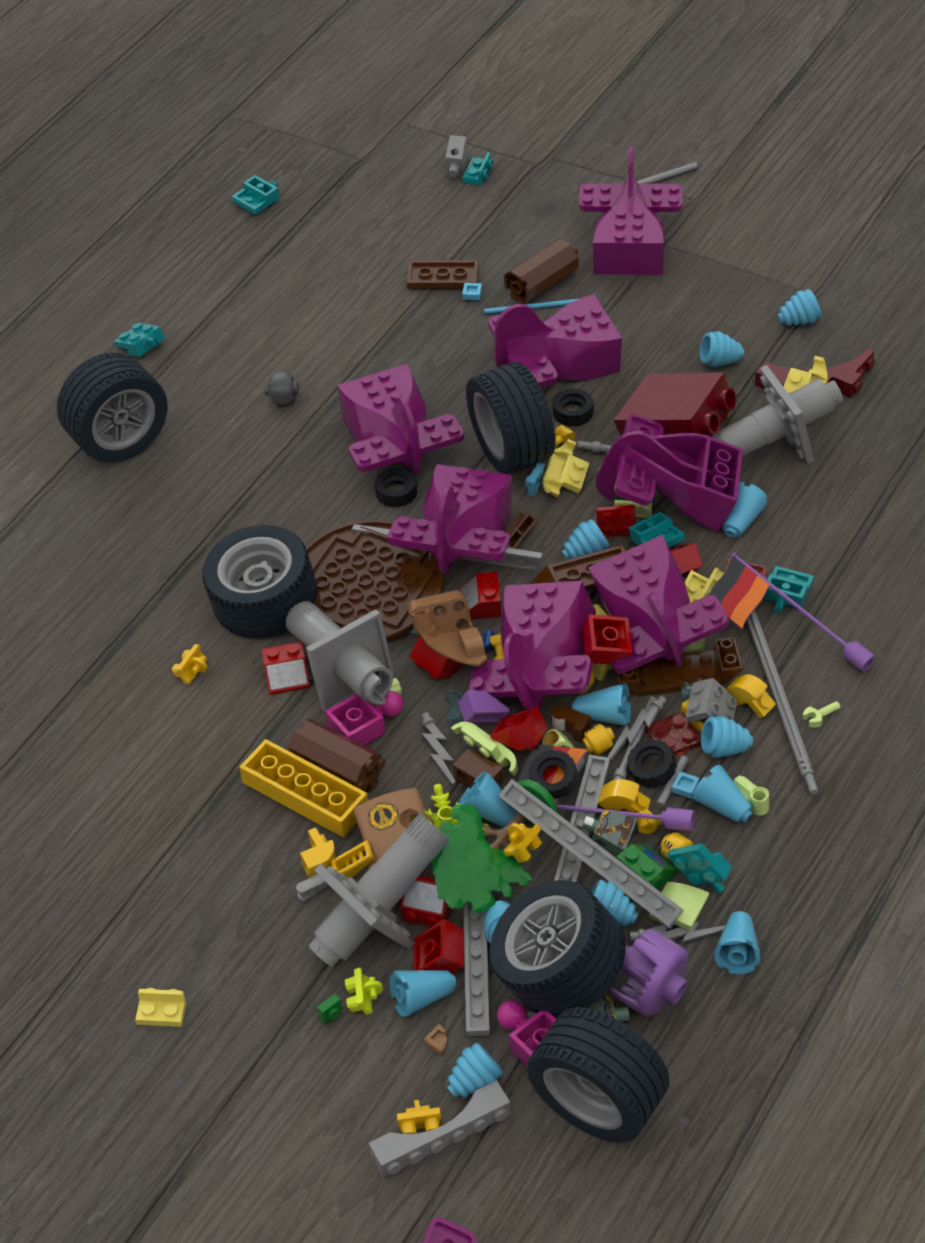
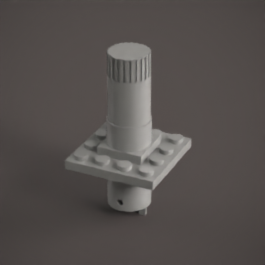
M767 365L760 368L762 374L760 380L765 387L763 391L767 405L718 431L712 438L743 449L742 457L784 437L791 447L796 448V453L800 459H804L807 464L814 462L806 425L835 411V406L843 403V396L834 380L824 385L820 379H816L788 394Z
M303 601L291 608L286 617V626L306 646L322 710L325 712L355 694H358L364 701L372 702L376 705L386 703L384 696L391 689L393 676L395 675L380 612L375 609L340 628L311 602Z
M419 813L359 881L351 877L347 878L332 866L326 868L319 864L314 871L343 900L314 932L316 937L308 945L310 949L325 963L333 967L340 958L347 961L368 935L376 929L409 950L414 945V942L409 938L411 933L402 925L400 926L396 923L397 916L391 909L450 839L431 821Z

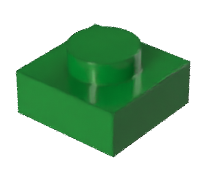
M335 993L317 1006L319 1020L324 1025L337 1019L340 1013H342L341 1000Z

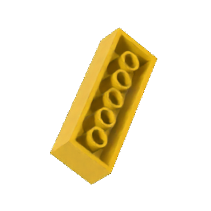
M267 739L239 767L242 783L343 838L357 824L353 809L368 801L366 792Z

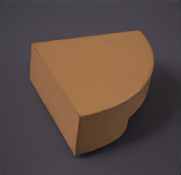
M438 1024L424 1038V1044L441 1056L447 1048V1036L444 1028Z

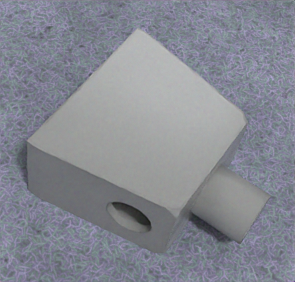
M450 135L446 152V167L450 177H457V175H464L469 161L467 138L465 136Z

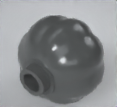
M287 372L273 374L269 379L268 385L264 386L265 395L269 396L272 402L279 406L291 404L295 400V395H299L298 380L294 381L293 376Z

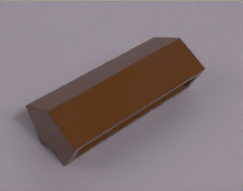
M520 512L505 531V533L510 535V545L508 548L515 549L536 523L537 519L529 512L527 514Z

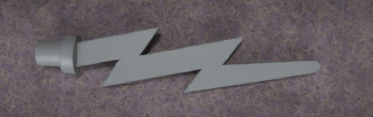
M660 696L657 700H653L647 714L642 708L630 731L626 725L608 755L610 760H613L627 740L631 746L633 745L644 723L650 728L656 715L664 708L663 705L667 702L665 697Z
M425 712L421 715L423 719L422 725L431 734L422 733V735L437 752V754L430 755L452 785H456V781L445 762H454V760L438 742V740L447 741V739L435 726V721L430 717V714Z
M696 922L691 931L682 927L667 931L668 926L665 924L650 929L658 931L670 940L685 936L682 943L722 933L726 925L696 930L699 922ZM638 929V932H629L630 941H635L638 938L643 939L640 935L646 932V930Z

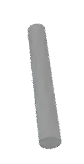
M682 755L677 762L675 774L667 781L656 802L658 807L663 808L677 775L683 771L688 762L686 756Z

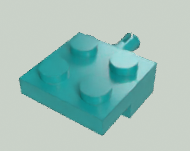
M254 175L243 182L244 188L232 196V202L256 215L279 199L278 182L273 180L271 183H268Z
M136 323L128 332L120 334L114 343L117 348L127 349L130 356L140 357L162 342L165 337L160 326Z
M662 512L643 521L638 520L635 525L629 527L631 541L637 545H641L663 535L669 548L685 540V533L674 527L672 519Z
M775 566L773 573L769 575L767 580L802 607L814 582V576ZM768 587L763 599L777 602L774 607L776 613L777 611L781 613L784 605L794 607L772 588Z
M702 843L670 850L667 856L693 886L709 884L717 893H721L725 889V886L720 881L726 880L732 866L720 852L710 853Z

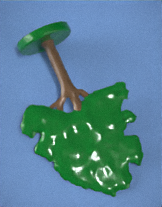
M532 780L517 782L557 813L555 800L546 788ZM455 805L451 809V818L457 819L458 823L454 824L447 821L441 823V831L450 841L432 860V873L435 875L437 898L439 900L444 899L450 908L457 909L471 902L473 913H483L495 905V899L490 893L491 891H502L504 897L511 898L512 887L508 883H519L522 886L528 885V882L532 881L530 873L525 871L523 866L515 860L514 856L506 857L503 851L509 845L508 828L511 824H520L525 821L531 824L534 823L521 813H518L505 827L493 830L482 823V818L475 806ZM487 835H495L498 837L491 844H488L485 840V836Z

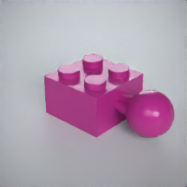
M389 691L384 696L386 703L373 706L370 702L364 701L358 694H355L325 711L327 726L365 745L385 733L382 715L386 717L397 716L403 709V699L397 692Z
M515 1000L504 1002L497 1012L500 1025L507 1030H514L509 1034L510 1050L527 1066L528 1059L556 1021V1018L547 1011H540L527 1020L525 1007Z

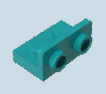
M487 152L484 159L472 157L462 177L463 183L483 184L484 180L488 178L489 170L493 168L494 161L491 159V153Z

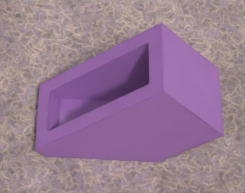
M466 691L458 702L464 722L472 724L499 723L502 718L510 713L508 707L486 691Z

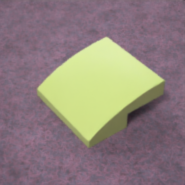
M667 882L661 892L684 910L674 924L691 931L710 893L676 882ZM651 913L649 914V918H651V919H653V920H655V921H657V922L662 923L659 919H657V918H656L655 916H653Z

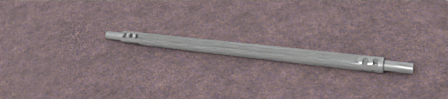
M754 610L746 620L802 778L806 780L810 794L816 795L819 791L814 780V770Z

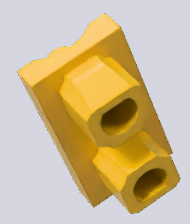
M194 644L191 650H185L182 654V662L174 664L172 667L175 677L181 678L184 684H190L198 672L203 673L208 667L206 664L207 657L201 652L199 644Z
M523 823L511 824L508 828L509 840L511 842L503 851L505 856L513 855L518 863L528 861L531 854L527 847L529 850H534L542 844L537 835L541 831L540 826L536 824L533 828H527Z
M414 1100L415 1107L407 1108L405 1113L397 1114L399 1132H402V1134H416L418 1129L426 1128V1131H430L442 1126L440 1107L430 1109L429 1105L420 1106L419 1100Z

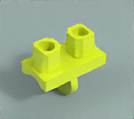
M361 968L354 969L355 976L345 979L347 991L350 994L356 992L355 996L346 999L347 1007L351 1012L363 1010L366 1015L372 1014V1000L376 999L377 995L383 991V985L381 982L376 981L375 977L363 975Z

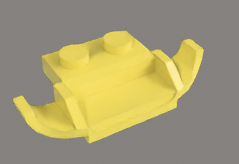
M815 356L813 368L809 372L791 368L784 384L788 394L816 379H820L824 385L827 384L828 373L824 358Z
M567 439L561 447L557 448L549 458L541 482L545 492L553 495L555 498H558L561 486L579 494L589 466V462L573 456L572 452L576 442Z
M715 567L708 579L691 570L685 580L690 601L694 602L708 596L712 587L723 576L724 572Z

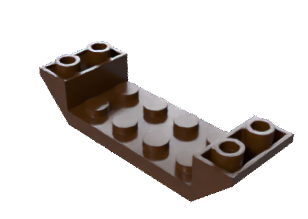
M619 545L547 565L530 584L582 581L586 591L596 589L588 567L631 548Z
M735 637L715 639L714 651L680 655L682 666L679 668L675 666L672 659L667 660L661 657L628 672L616 674L618 684H626L630 692L640 697L692 690L693 683L714 678L723 686L743 671Z

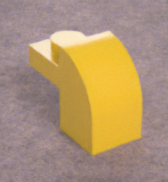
M750 674L739 676L726 688L735 697L737 706L747 703L759 718L765 717L776 705L765 691L768 686L756 676Z
M617 779L602 786L597 804L606 810L621 811L626 809L629 812L638 813L644 811V809L648 810L650 799L638 791L639 784L629 780Z
M316 827L308 830L312 848L300 853L302 866L309 879L317 874L314 870L319 864L328 868L332 866L331 860L336 858L333 840L327 842L323 834L320 835Z

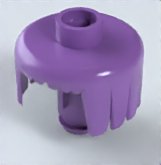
M653 929L643 932L640 935L643 939H636L633 946L628 947L626 942L624 963L620 971L631 977L627 983L633 989L623 986L621 987L623 993L610 987L613 997L645 1017L656 1014L667 1002L675 1005L688 986V981L683 978L689 961L687 951Z

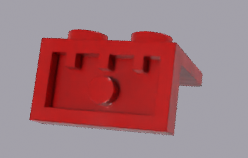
M635 505L596 508L595 523L605 537L630 536L629 527L636 524Z

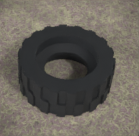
M571 388L560 391L555 395L553 399V415L558 423L568 427H577L589 422L593 417V398L587 391ZM570 404H578L582 406V409L569 411L564 409V407Z
M399 467L388 468V470L382 471L375 479L376 498L385 506H406L416 498L417 482L415 475L410 470ZM399 483L405 485V488L400 491L387 490V486Z
M659 739L643 740L631 749L627 757V766L634 781L647 788L664 785L675 774V768H677L676 759L671 747ZM651 755L660 756L662 764L658 769L648 772L642 768V761Z
M561 750L542 752V754L536 756V759L531 762V767H529L530 780L546 788L554 799L566 797L574 790L575 785L578 783V772L573 758ZM550 766H559L564 770V776L561 781L552 784L544 780V771Z

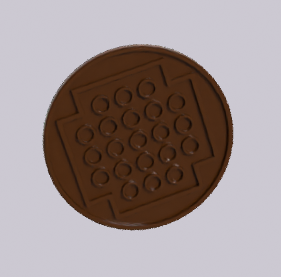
M364 520L336 527L317 537L306 547L317 582V598L314 605L340 628L376 609L381 614L387 642L397 639L414 629L407 610L408 604L416 599L443 593L445 574L440 573L438 560H436L433 552L390 545L388 543V535L363 526L360 528L370 531V535L362 534V531L359 530L356 533H352L354 524L390 529L394 523L392 521Z

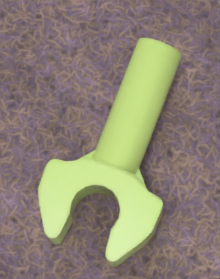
M836 701L819 710L810 706L804 710L802 720L813 717L809 720V727H819L822 725V717L840 709V704Z

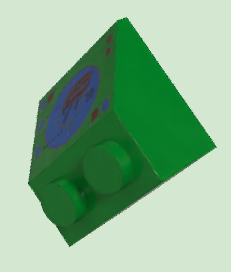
M631 844L616 856V859L657 890L679 873L675 866L646 844Z

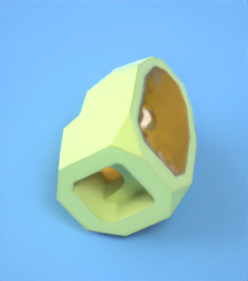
M551 729L543 737L542 745L573 748L567 737L558 730Z

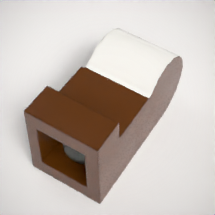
M557 706L551 712L553 728L565 730L573 734L574 740L580 743L584 739V733L591 729V716L565 706Z

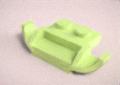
M460 722L451 727L456 735L463 733L464 741L471 747L477 746L479 752L486 758L492 757L502 768L510 765L509 771L515 777L518 766L516 757L511 750L491 739L490 735L470 722Z

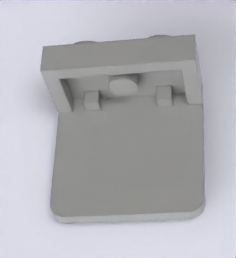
M714 678L695 682L692 685L685 718L690 722L717 716H724L734 720L737 701Z

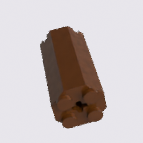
M559 238L505 273L504 286L506 290H511L512 293L509 294L511 298L520 304H524L579 268L578 249L562 238Z
M305 719L301 723L304 726L301 729L297 727L293 732L288 745L290 752L364 792L368 790L373 791L376 788L378 776L386 763L380 753L314 719Z

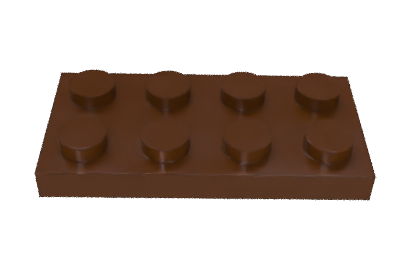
M409 260L407 288L452 289L463 288L464 283H477L478 260Z

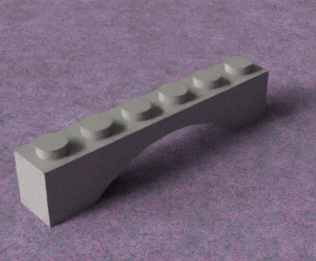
M496 1080L475 1090L472 1099L464 1110L443 1126L416 1134L389 1132L368 1143L370 1155L383 1178L388 1175H394L402 1168L410 1164H416L432 1153L441 1152L444 1147L452 1143L461 1142L466 1136L474 1132H481L487 1126L505 1120L511 1115L510 1101Z

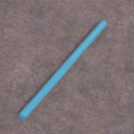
M578 299L525 305L531 309L565 306ZM510 306L484 309V314L501 313Z

